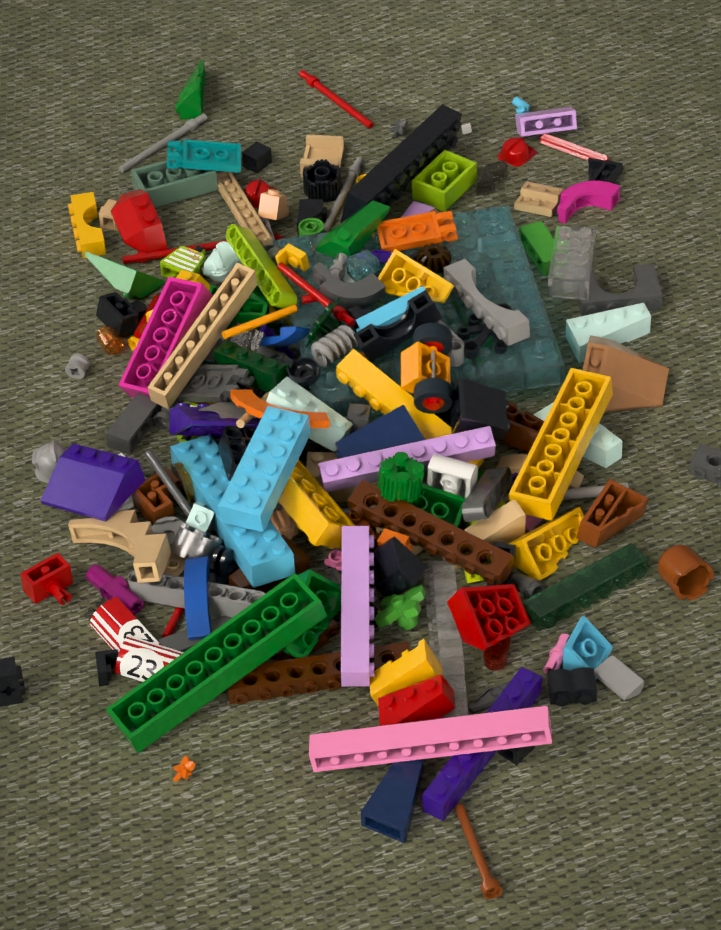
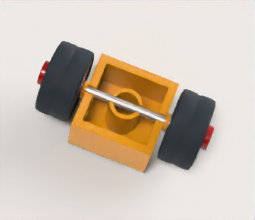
M426 323L415 329L413 345L401 352V388L414 394V405L419 411L438 414L449 410L453 404L450 357L446 356L452 349V332L443 324Z

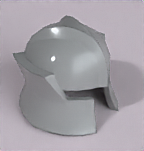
M57 440L35 448L32 454L35 475L45 483L49 482L60 456L67 450Z

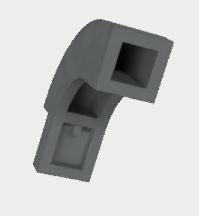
M321 262L314 265L313 280L317 285H321L320 293L333 303L340 298L337 306L350 309L353 306L359 305L364 308L384 297L386 286L373 272L360 281L349 283L337 279Z

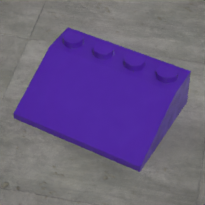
M178 403L176 407L170 409V435H211V437H221L223 429L226 426H237L236 422L239 419L220 418L216 412L199 411V409L209 406V404H198L197 407H190L189 403ZM252 418L247 424L254 425H245L244 427H257L261 419Z
M73 443L60 456L40 501L44 505L106 522L146 479L136 459Z

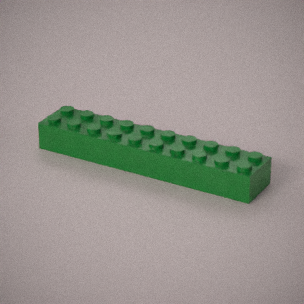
M294 573L105 710L115 727L137 753L141 752L327 617L321 600Z

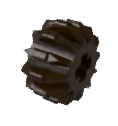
M433 243L429 246L424 245L423 248L419 249L417 262L436 274H444V267L451 265L452 260L447 246H441L440 243L437 245Z

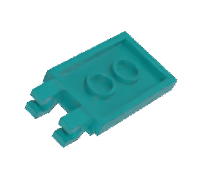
M183 139V142L168 141L167 168L177 169L178 167H183L185 169L241 172V144L186 139Z

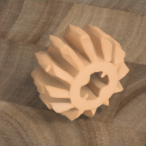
M285 508L279 511L276 509L272 513L270 521L280 535L284 534L288 539L292 540L299 530L295 520L285 513Z

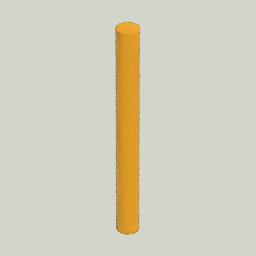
M294 304L222 331V336L224 339H228L298 312L297 306Z

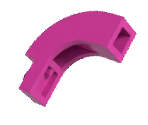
M585 181L568 187L561 193L560 204L557 208V214H559L558 221L566 224L576 210L585 206H597L611 211L620 200V186L604 181Z

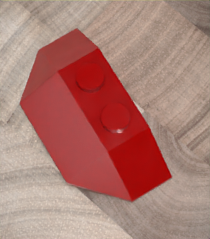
M139 189L122 194L111 209V215L124 244L139 252L146 251V253L168 249L162 223L148 193Z

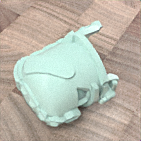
M222 241L216 245V248L213 249L211 255L204 262L202 273L216 282L223 283L236 263L242 265L243 263L231 245L226 241Z

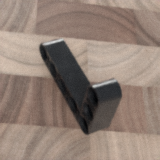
M226 426L223 429L218 449L229 481H231L257 427L239 428L238 426ZM308 438L299 459L307 460V452H320L322 445Z

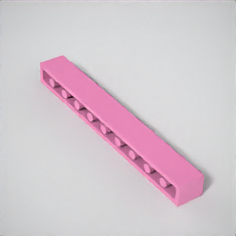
M548 706L313 734L310 735L309 758L313 772L551 744V720Z

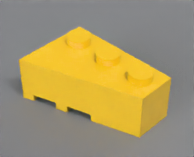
M425 639L419 641V646L413 650L402 652L401 658L394 662L390 660L374 671V677H370V693L377 706L379 697L440 674L443 676L442 665Z

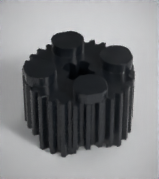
M321 159L320 161H315L313 166L310 165V167L303 169L304 193L308 196V199H323V202L325 200L335 201L342 189L341 168L334 164L331 165L327 159Z

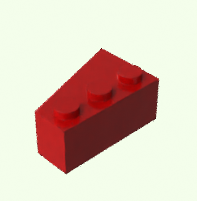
M440 674L379 697L380 726L440 719L455 709L454 689Z

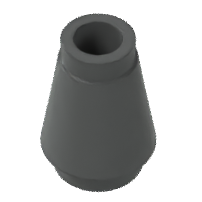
M516 573L512 577V584H515V587L528 600L536 601L542 597L545 587L540 580L521 573Z

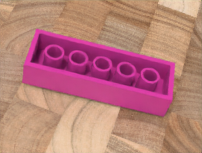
M168 277L118 385L130 397H135L137 393L150 397L147 387L213 297L203 284Z

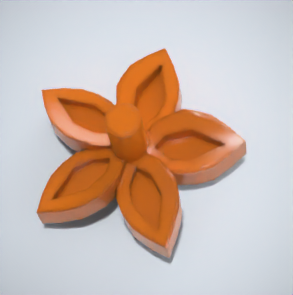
M187 755L181 760L180 765L173 766L174 770L178 772L173 781H178L181 777L188 780V777L192 775L191 771L195 768L196 764Z

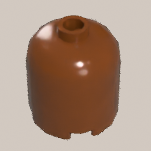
M684 544L674 545L664 551L659 558L658 573L680 600L688 598L691 601L701 597L708 591L706 586L710 579H714V570L691 547Z

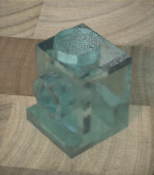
M369 250L347 257V274L355 282L362 280L372 272L376 273V268L380 267L379 259Z

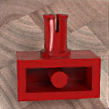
M59 553L20 573L23 591L35 604L51 595L60 605H65L62 599L66 603L71 600V594L65 589L73 584L71 566Z

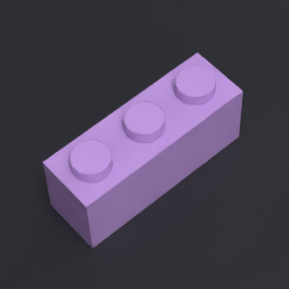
M572 107L515 114L517 133L521 137L577 129L576 110Z

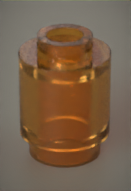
M104 326L98 330L97 341L108 355L118 354L123 349L124 342L113 328Z

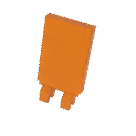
M432 211L382 221L377 227L381 250L393 252L394 249L402 251L431 245V243L438 244L442 243V241L451 242L458 240L452 211L439 212L438 214Z

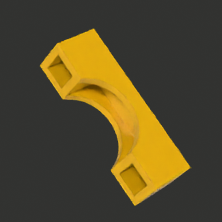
M94 192L70 195L71 203L68 204L69 214L73 215L70 216L72 227H76L73 228L77 252L82 253V258H87L84 255L86 251L98 256L106 255L102 228L88 225L90 221L98 218Z

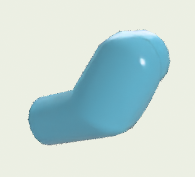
M519 97L513 99L512 104L517 107V114L529 112L530 105Z

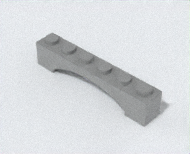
M466 259L444 267L443 278L455 285L452 289L455 296L460 298L465 306L470 308L476 317L486 324L488 329L495 332L500 340L502 339L509 346L530 337L529 319L519 310L512 311L500 307L486 299L475 287L477 286L476 270Z

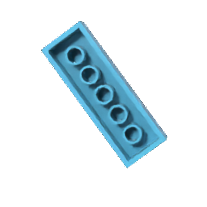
M267 406L218 505L222 523L264 532L311 434L309 415Z

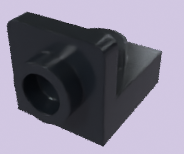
M118 649L95 652L99 687L108 686L107 677H112L111 667L116 666Z

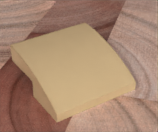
M526 181L521 188L519 198L515 201L514 210L552 217L560 201L563 189Z

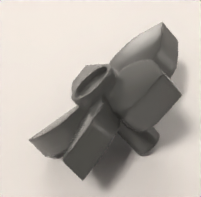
M396 120L395 127L389 129L393 133L392 138H396L398 134H405L404 129L408 125L407 120Z

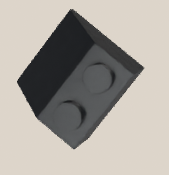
M395 536L369 552H374V566H370L371 570H374V585L387 597L394 594L399 595L416 585L427 567Z

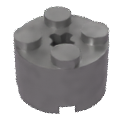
M182 522L171 546V552L186 559L208 556L210 561L215 549L221 545L223 539L210 535L208 538L209 533L196 528L193 531L194 527Z

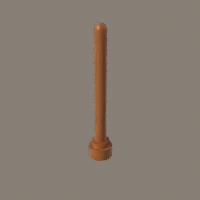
M457 803L455 811L483 880L481 883L482 894L487 900L499 897L503 892L500 882L491 876L464 805Z

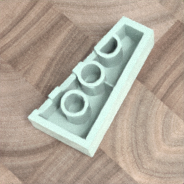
M640 303L567 319L566 339L578 362L582 363L585 361L590 335L608 338L619 344L630 342L650 333L651 315L645 304Z
M553 403L533 415L545 421ZM599 423L583 457L607 468L622 458L623 441Z

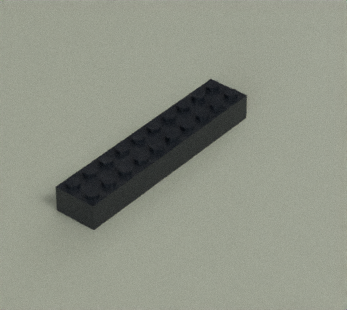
M443 104L347 192L340 223L371 201H376L390 207L395 200L398 201L401 195L410 189L412 180L444 150L448 151L456 145L458 137H456L457 132L462 125V122H460L462 114Z

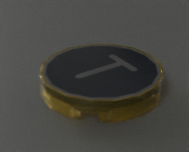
M181 462L171 465V472L179 479L180 492L187 502L191 504L195 499L194 497L191 498L194 495V489L190 476L186 470H182L184 465Z

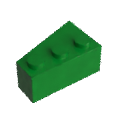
M211 284L210 293L214 295L218 289L217 286ZM249 296L226 330L270 314L269 302ZM261 326L251 330L260 331Z

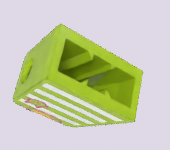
M180 246L160 261L161 276L176 278L181 270L202 276V267H204V262L206 261L205 249L201 246H196L194 250Z

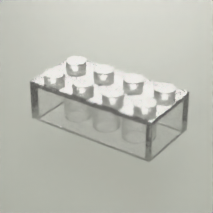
M556 226L548 276V297L589 300L596 248V228Z

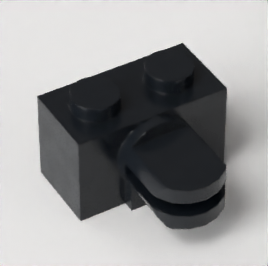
M117 292L99 297L96 316L119 339L134 335L137 323L144 316L147 306L140 301L130 303L126 298L123 299Z
M222 545L215 549L212 559L209 561L210 578H208V582L229 585V576L240 568L234 560L233 549H226Z

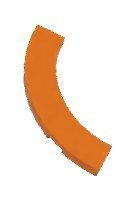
M252 389L230 390L232 401L239 408L244 407L247 413L261 419L267 406L309 415L311 428L330 427V420L326 412H305L286 409L265 402L257 397Z

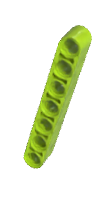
M231 224L226 231V239L243 265L255 270L258 287L269 303L281 309L296 305L297 295L282 273L277 269V266L252 230Z

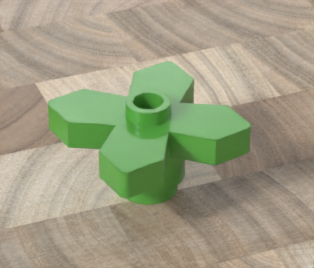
M423 585L411 588L404 595L394 594L383 598L381 602L383 610L375 618L377 626L381 628L396 621L397 625L402 627L403 630L414 628L419 623L418 615L421 610L419 602L424 600L426 596Z

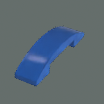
M297 326L280 328V336L263 337L264 334L262 332L249 330L235 336L249 344L280 348L301 341L309 334L310 329Z
M208 556L186 559L184 603L189 640L205 638L212 633L208 595V578H210Z

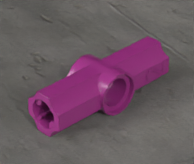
M94 564L89 568L85 575L86 580L100 591L104 600L118 597L133 615L141 611L144 606L143 600L129 589L127 582L121 576L114 577L101 565Z

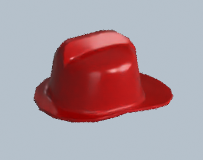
M522 137L510 138L504 142L502 150L498 154V160L518 167L533 158L537 151L528 146Z
M258 179L246 186L245 195L253 208H259L261 193L267 192L268 189L277 190V188L269 187L265 181Z

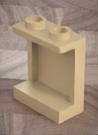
M306 135L304 158L300 160L301 177H303V169L310 167V165L313 166L315 161H320L321 159H327L331 165L334 164L341 168L344 154V137Z

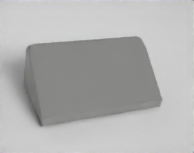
M613 655L594 669L595 677L624 701L639 695L642 691L644 680Z

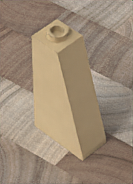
M514 499L495 510L489 519L479 520L464 529V531L492 545L493 542L508 544L525 534L526 514ZM448 542V543H446V544H444V545L448 546V545H451L452 543H451V542ZM466 552L463 555H469L472 552ZM449 564V565L452 567L453 570H457V569H459V568H462L461 566H459V565H457V564H455V565Z

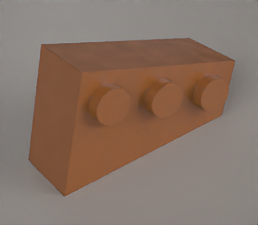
M609 479L581 520L576 538L597 548L642 517L649 498Z

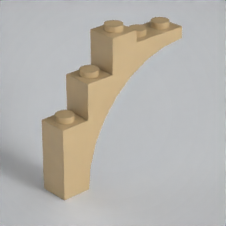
M135 510L116 511L106 522L94 518L69 521L68 526L73 543H100L123 549L134 557L133 565L138 583L158 582L161 580L171 555L167 534H154L151 521L138 522Z

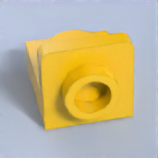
M289 243L275 256L277 265L281 262L286 266L290 264L292 267L299 268L304 272L310 267L307 254Z

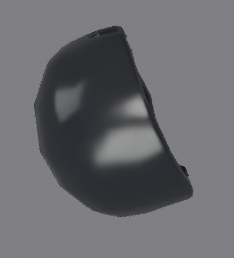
M308 357L292 360L291 366L286 368L289 378L301 387L312 386L318 380L321 372L319 364Z

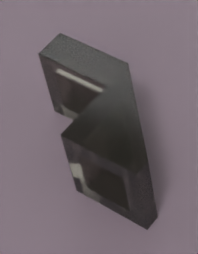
M505 160L485 166L476 179L477 197L494 193L495 182L507 179L508 165Z
M234 321L232 328L241 325V323ZM251 329L230 337L227 341L257 352L264 332Z

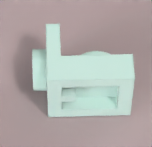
M197 501L192 507L186 524L206 532L214 516V511L205 508L206 504Z

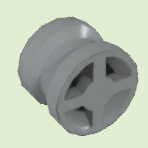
M73 354L65 367V372L71 378L82 379L89 368L90 361L82 354Z

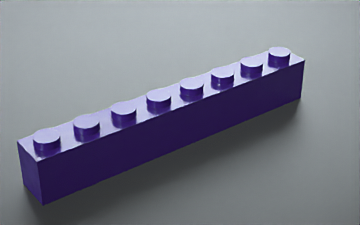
M521 667L486 713L530 708L541 694L542 676ZM498 750L453 755L422 794L423 812L444 821Z

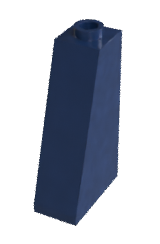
M403 404L335 442L337 450L334 453L337 459L425 439Z
M423 759L394 762L361 811V826L405 844L424 773Z

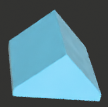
M585 616L579 619L563 649V669L572 670L581 667L596 669L608 658L613 649V646Z

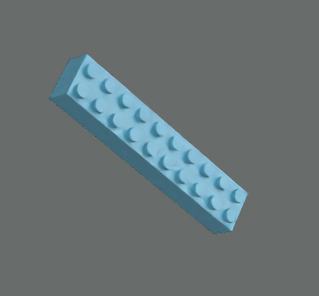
M211 435L200 436L199 438L170 446L172 465L177 469L183 484L195 502L200 501L206 504L205 508L214 511L210 524L219 538L223 539L222 542L225 547L233 549L234 560L252 587L261 586L293 575L295 573L294 554L270 520L264 532L221 522L218 505L230 481L226 476L218 445Z

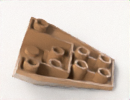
M590 335L583 371L612 378L613 395L605 412L662 407L669 368L611 339Z

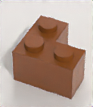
M166 468V472L180 490L179 479L169 468ZM157 473L147 478L132 494L133 505L148 521H151L152 526L158 519L175 517L173 502L176 500Z

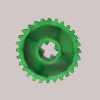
M397 452L395 456L388 457V459L385 458V461L380 463L378 488L381 491V497H384L385 500L388 499V502L395 499L398 501L400 499L403 501L407 499V502L412 503L413 500L419 499L423 485L424 464L409 458L405 452Z

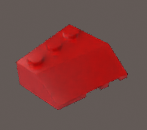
M515 584L460 588L447 601L463 642L483 651L531 624Z

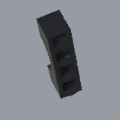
M424 290L407 301L405 313L396 322L387 326L369 324L353 335L368 360L372 362L413 337L415 329L420 325L435 323L443 317L427 291Z

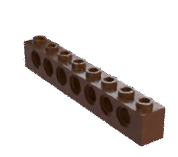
M363 480L360 481L347 500L350 512L358 518L363 517L376 527L381 526L410 536L411 545H419L425 548L429 554L439 555L449 564H457L471 575L476 574L491 585H503L515 567L512 554L402 499L400 501L395 499L388 502V499L385 500L384 497H381L379 488ZM428 533H434L431 536H425ZM448 542H451V543H452L451 545H448V546L444 545V544H446V543H448ZM466 552H472L469 555H463ZM484 562H491L488 565H483Z
M402 642L375 646L374 658H370V663H374V671L390 660L394 662L401 658L402 652L405 650L410 651L409 643ZM341 652L262 663L227 689L230 704H244L247 701H266L280 696L291 697L294 694L300 693L312 694L320 690H337L341 687Z

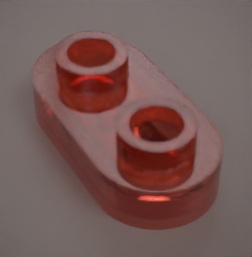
M510 636L484 650L483 662L486 668L500 670L506 666L510 649Z

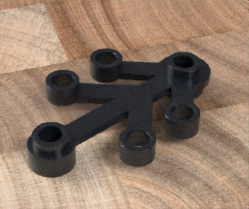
M498 304L500 307L512 310L508 304ZM471 314L468 317L469 327L461 326L457 330V336L461 340L469 339L470 334L480 333L475 340L464 342V356L467 359H476L480 354V347L490 335H492L494 340L495 353L504 354L507 351V344L502 339L500 340L495 332L488 329L486 324H481L482 320L478 319L475 314Z

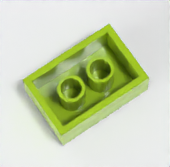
M444 150L412 180V198L445 212L477 181V163Z

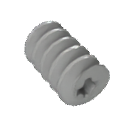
M341 325L331 333L326 334L325 337L320 338L319 341L314 342L311 346V351L315 361L319 365L327 367V363H333L334 359H339L340 355H345L347 351L357 347L359 344L353 335L355 332L348 326Z

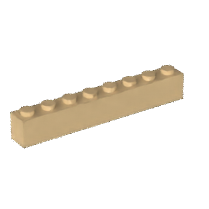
M236 263L147 387L152 402L167 409L172 406L221 337L222 331L226 330L258 285L255 270Z

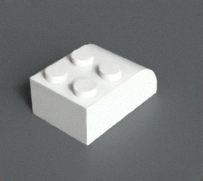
M434 453L428 465L427 485L467 498L477 484L478 465Z

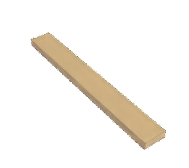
M224 171L217 173L218 190L239 225L252 230L263 247L273 245L271 235L232 172Z

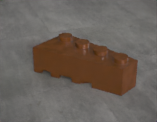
M509 401V409L506 415L507 419L510 420V430L506 432L503 440L499 441L529 453L544 421L528 411L522 413L516 407L517 405Z

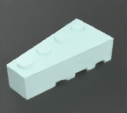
M286 377L269 392L266 400L270 404L286 409L305 412H326L330 420V427L311 428L309 439L333 452L337 450L335 442L348 436L353 426L350 421L289 377Z

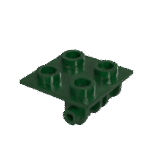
M340 298L334 304L330 302L323 312L325 314L317 318L313 325L315 327L307 335L309 341L305 347H308L310 343L313 344L319 341L320 338L325 337L326 334L341 326V321L331 316Z

